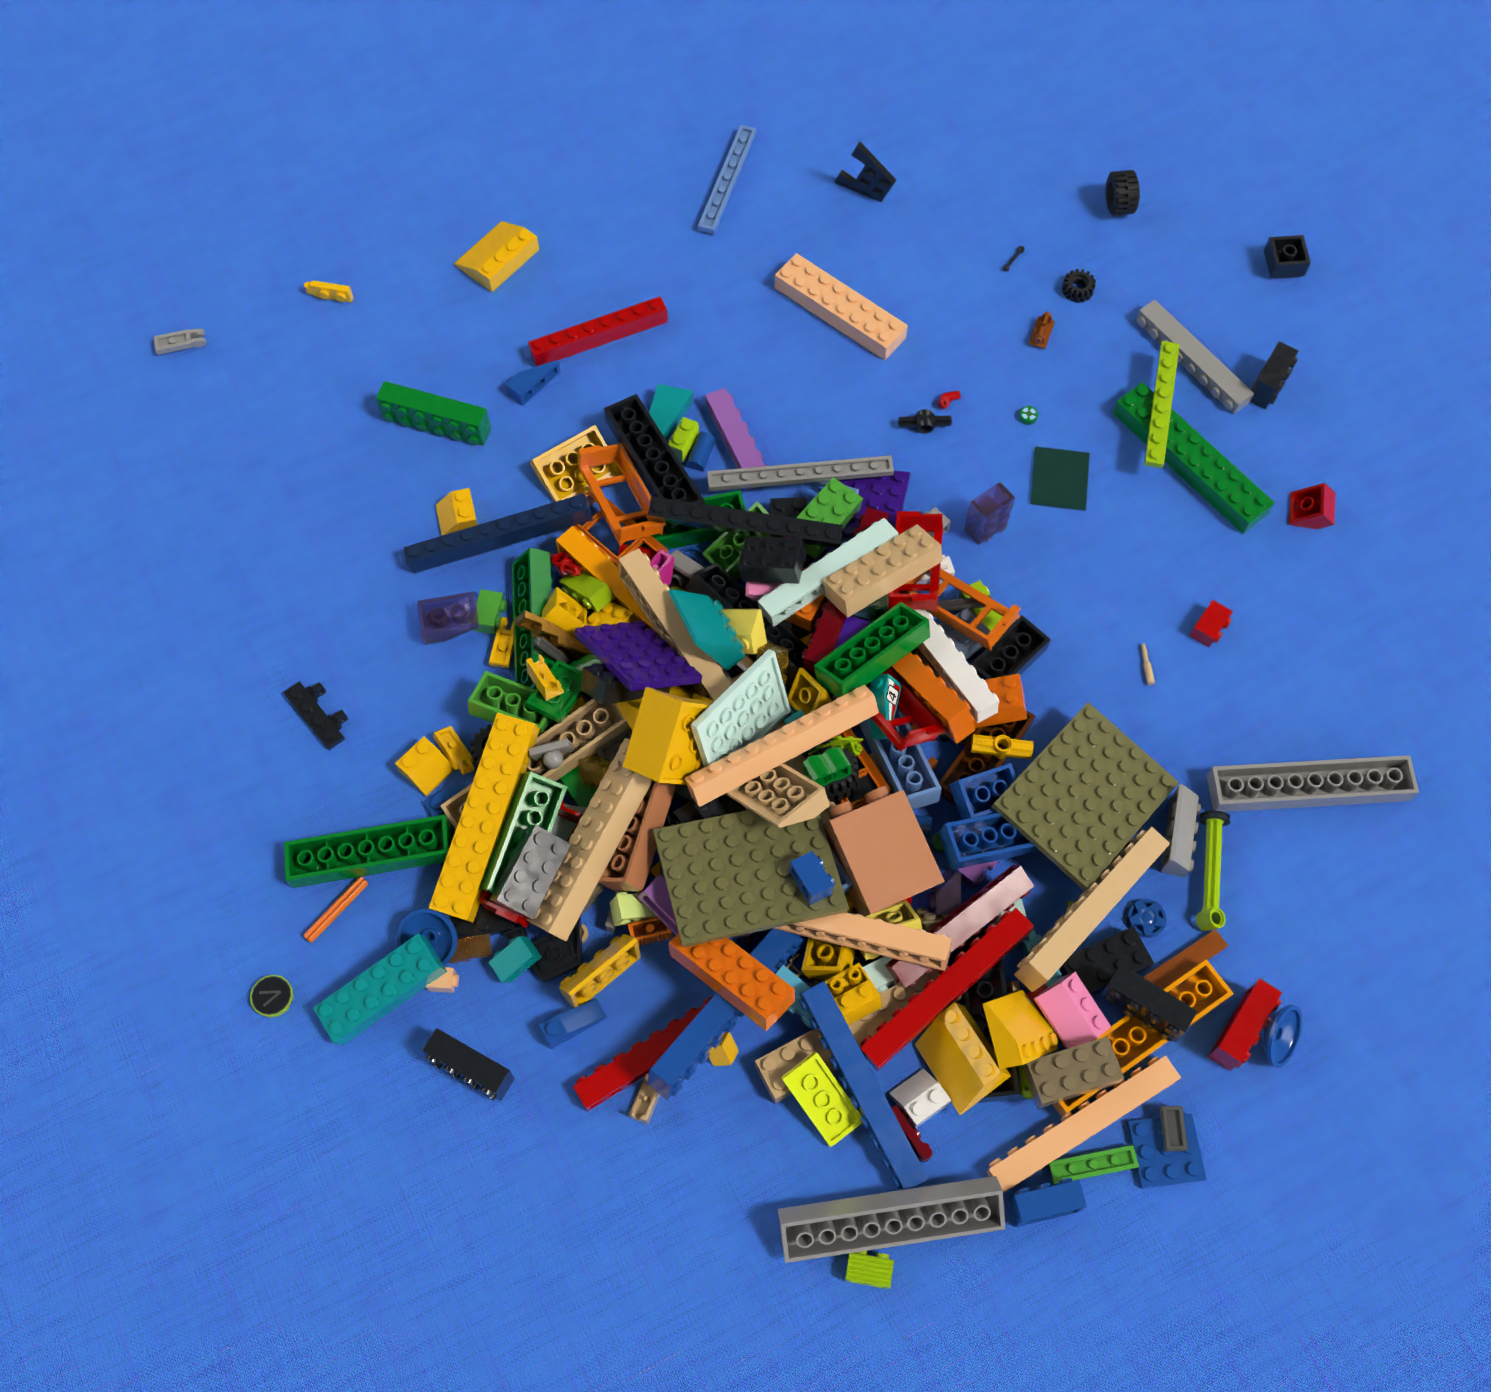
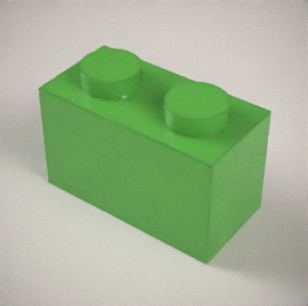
M484 589L480 590L471 621L474 631L496 635L497 628H499L502 620V612H505L507 608V601L503 593Z

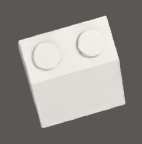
M924 1069L889 1092L898 1108H902L907 1114L908 1122L915 1128L944 1109L951 1102L950 1097L939 1082Z

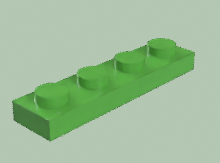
M1131 1145L1055 1160L1049 1163L1048 1167L1052 1183L1055 1185L1062 1179L1072 1178V1181L1136 1169L1139 1167L1134 1146Z

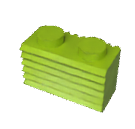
M685 417L680 420L679 426L675 429L668 443L680 462L685 461L699 433V423Z
M867 1251L849 1253L845 1282L890 1289L894 1260L889 1259V1255L883 1253H876V1257L867 1255Z

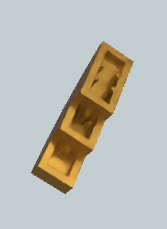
M525 610L515 618L516 626L532 631L531 638L543 637L572 660H578L591 653L575 637L540 616Z

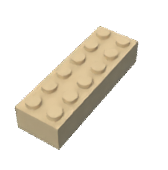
M917 524L824 578L825 597L848 618L941 563V544Z

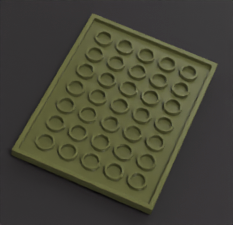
M1087 702L991 807L1086 891L1179 782Z
M746 810L653 829L682 948L845 913L849 910L820 814L813 819L778 828L753 811ZM813 851L816 857L819 856L821 858L825 872L832 876L835 885L832 895L809 905L790 874L789 866L790 861Z

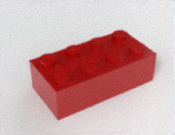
M1260 978L1251 985L1208 1057L1229 1071L1235 1067L1239 1068L1242 1063L1245 1064L1251 1055L1249 1050L1261 1038L1259 1033L1268 1026L1271 1020L1269 1016L1281 1004L1282 1001L1279 998L1282 992Z

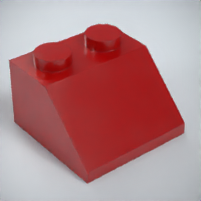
M1326 483L1290 492L1289 524L1291 526L1321 529L1335 525L1336 493Z

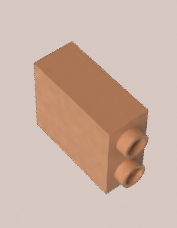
M886 785L863 795L867 805L854 810L850 801H847L827 810L831 820L823 825L831 849L853 884L849 895L858 914L864 917L945 882L904 790L890 795Z

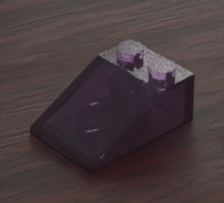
M475 591L417 601L421 636L425 645L445 642L480 627Z

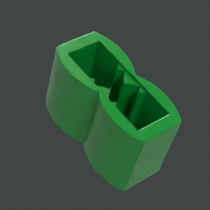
M841 747L829 748L822 755L809 756L803 762V771L807 778L824 787L832 781H838L851 774V764Z

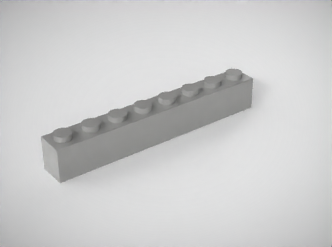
M1153 300L1139 310L1136 318L1139 326L1144 328L1160 344L1162 341L1180 344L1178 362L1202 386H1205L1226 409L1235 414L1250 403L1254 393L1156 300Z

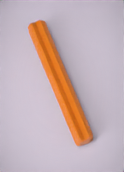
M358 877L303 934L304 938L312 943L364 890L368 882L363 877Z

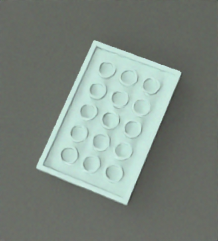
M768 649L691 724L704 767L766 736L791 712L775 651Z

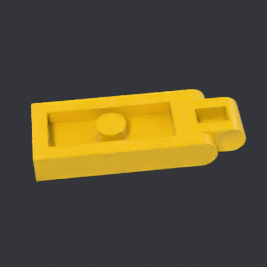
M319 281L304 283L307 294H312L322 299L352 303L353 294L350 286Z
M452 726L434 732L433 738L455 770L459 769L463 775L474 771L473 758Z

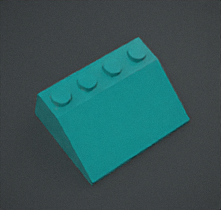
M674 589L668 591L693 642L727 671L746 657L743 651L744 645L736 638L737 632L729 625L730 619L722 612L724 608L718 600L714 601L707 595Z

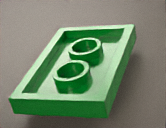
M557 660L550 671L556 680L561 683L564 693L546 701L538 688H536L527 699L526 707L561 723L584 691L581 690L582 671Z

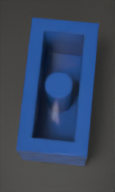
M813 851L790 861L789 872L809 905L832 895L835 885L834 880L830 874L825 872L821 858L819 856L816 857Z

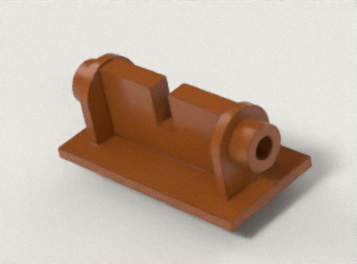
M1045 312L1042 316H1038L1028 343L1029 345L1046 349L1055 323L1050 312Z

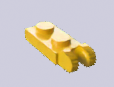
M502 617L499 629L497 628L489 665L509 669L514 649L513 622L511 630H506L508 623L506 617Z

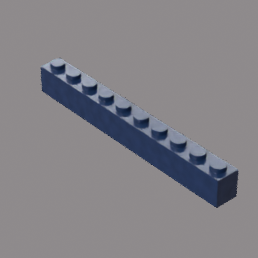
M583 493L403 548L406 563L414 574L589 522L593 518L589 503Z

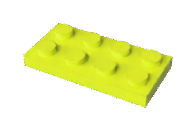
M816 1051L780 1077L830 1147L862 1123L860 1120L861 1114L853 1107L849 1097Z

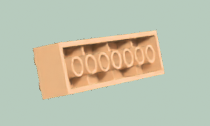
M797 253L775 274V289L883 360H886L906 339L907 324Z

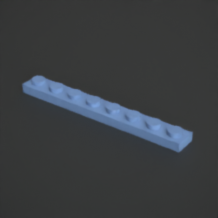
M740 125L699 221V231L710 234L715 233L755 138L756 128Z

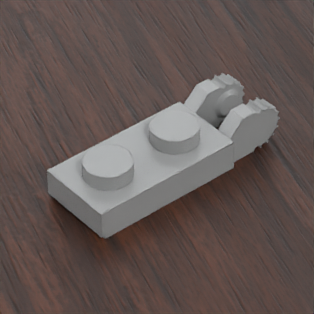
M197 328L154 336L155 352L157 355L193 347H203L206 345V339L202 338L205 332L203 329Z

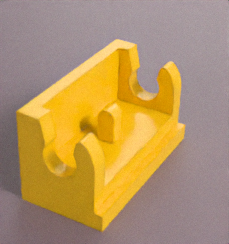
M538 655L539 660L536 663L530 657L526 659L527 673L544 699L547 701L564 693L561 683L556 680L544 662L542 655Z

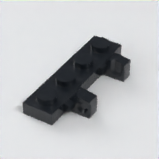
M299 681L283 692L329 751L345 740L339 730L342 728L341 725L349 719L342 709L333 714V716L330 714L327 716L317 704L319 701L317 698L326 693L325 688L320 682L305 689Z

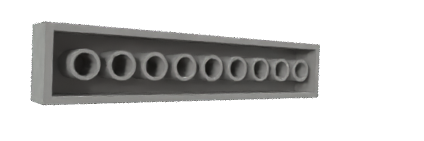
M1410 755L1214 766L1206 775L1212 808L1214 811L1222 812L1411 801L1419 793Z
M996 1176L778 1209L785 1263L1006 1229L1003 1190Z

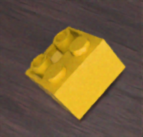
M860 963L825 981L848 1026L882 1008L881 995Z

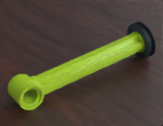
M1214 810L1204 811L1199 815L1201 817L1199 822L1207 825L1203 908L1196 915V924L1202 931L1221 928L1226 921L1224 912L1219 908L1222 826L1230 824L1229 819L1231 816L1226 812Z

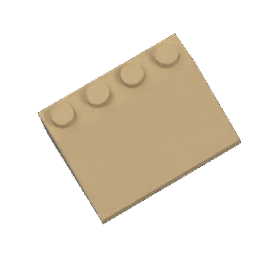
M784 763L725 793L778 828L813 819L830 806L823 786Z

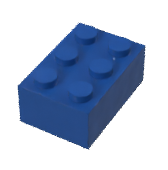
M1011 763L949 784L961 820L996 812L991 806L1017 779Z
M1072 1178L1059 1180V1183H1056L1055 1186H1051V1183L1038 1185L1034 1191H1030L1029 1188L1017 1190L1016 1193H1013V1197L1008 1200L1015 1227L1078 1213L1087 1207L1080 1181H1072Z

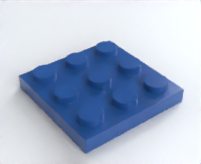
M1192 1113L1183 1114L1188 1145L1187 1151L1164 1152L1160 1117L1127 1122L1131 1145L1134 1146L1139 1164L1136 1170L1140 1189L1207 1180Z

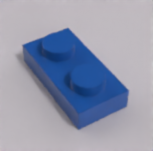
M457 781L426 800L424 804L432 816L445 815L440 805L458 794L463 788Z

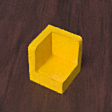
M725 1032L719 1046L716 1049L712 1047L709 1051V1058L713 1066L732 1065L739 1050L730 1032Z

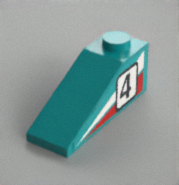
M882 674L871 681L869 690L875 696L878 711L887 721L894 720L902 685L891 675ZM870 718L871 739H889Z

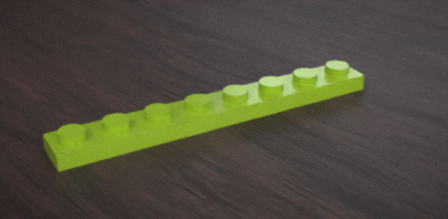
M1162 341L1160 344L1144 460L1145 466L1163 468L1180 347L1178 343Z

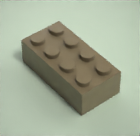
M1108 1036L1037 1058L1023 1066L1038 1109L1118 1084L1124 1079Z

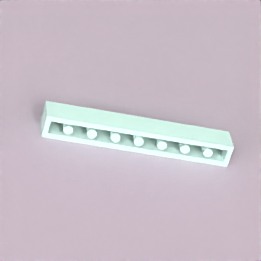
M885 518L874 522L868 529L859 532L853 539L842 543L839 548L827 553L824 558L816 563H812L807 569L802 571L799 584L782 583L771 593L763 595L758 600L759 609H761L762 614L773 627L824 594V578L898 536V532Z

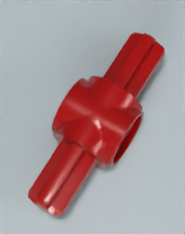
M566 552L550 553L551 566L558 571L561 577L570 575L579 577L581 575V567L576 565Z

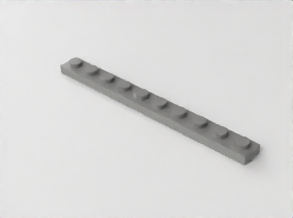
M890 455L707 471L709 491L830 481L833 477L837 480L889 476L894 474L892 456Z

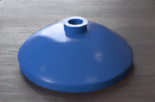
M420 908L403 918L397 929V947H400L419 933L427 937L443 965L452 959L457 949L458 936L454 924L444 913L429 908ZM429 933L434 934V939L430 938Z
M1290 1004L1281 1008L1271 1018L1264 1030L1266 1057L1269 1063L1277 1068L1283 1067L1288 1063L1300 1040L1302 1013L1300 1008Z

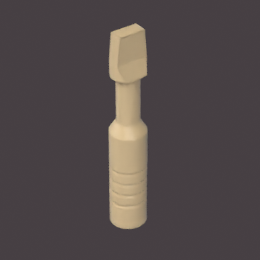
M1142 644L1143 667L1147 685H1153L1155 680L1147 655L1148 651L1145 644Z

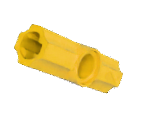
M972 735L971 753L994 755L998 759L1006 757L1032 759L1033 741L1011 739L1006 735L997 737ZM1002 744L1007 749H1000L997 745Z

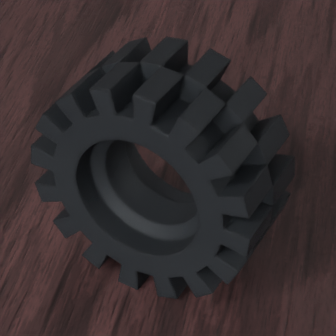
M1075 269V272L1071 270L1070 274L1067 273L1062 287L1066 298H1071L1070 301L1072 302L1075 299L1076 303H1079L1080 300L1082 303L1086 299L1089 300L1093 295L1096 285L1093 274L1089 276L1090 272L1084 273V269L1079 272V269ZM1080 283L1084 285L1085 288H1076L1075 286H1073V284Z

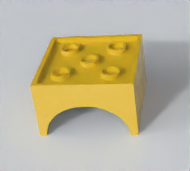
M646 687L623 767L658 783L687 785L685 777L704 768L691 724L715 701L699 694H694V699Z

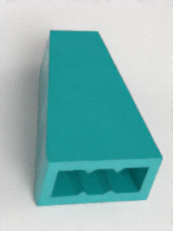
M658 384L649 414L667 441L691 407L693 391Z

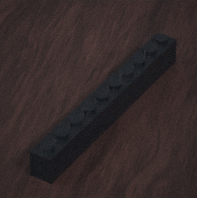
M652 496L648 512L649 520L758 537L802 538L804 544L831 548L840 547L843 525Z

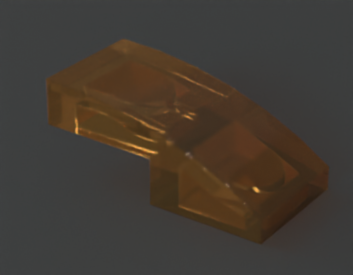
M490 934L458 939L457 949L450 960V964L471 961L472 958L492 956Z

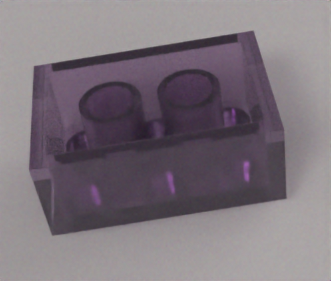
M1001 482L997 483L971 501L964 530L978 545L982 542H988L995 533H1001L1007 528L1015 497Z

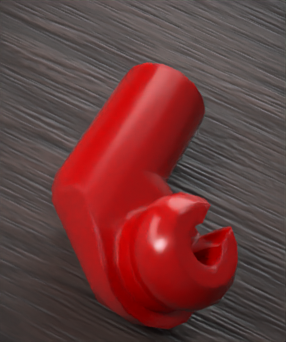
M959 390L943 393L938 400V406L941 409H946L951 401L960 399Z

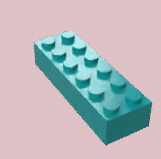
M418 933L313 1007L333 1043L343 1046L448 971L427 937Z

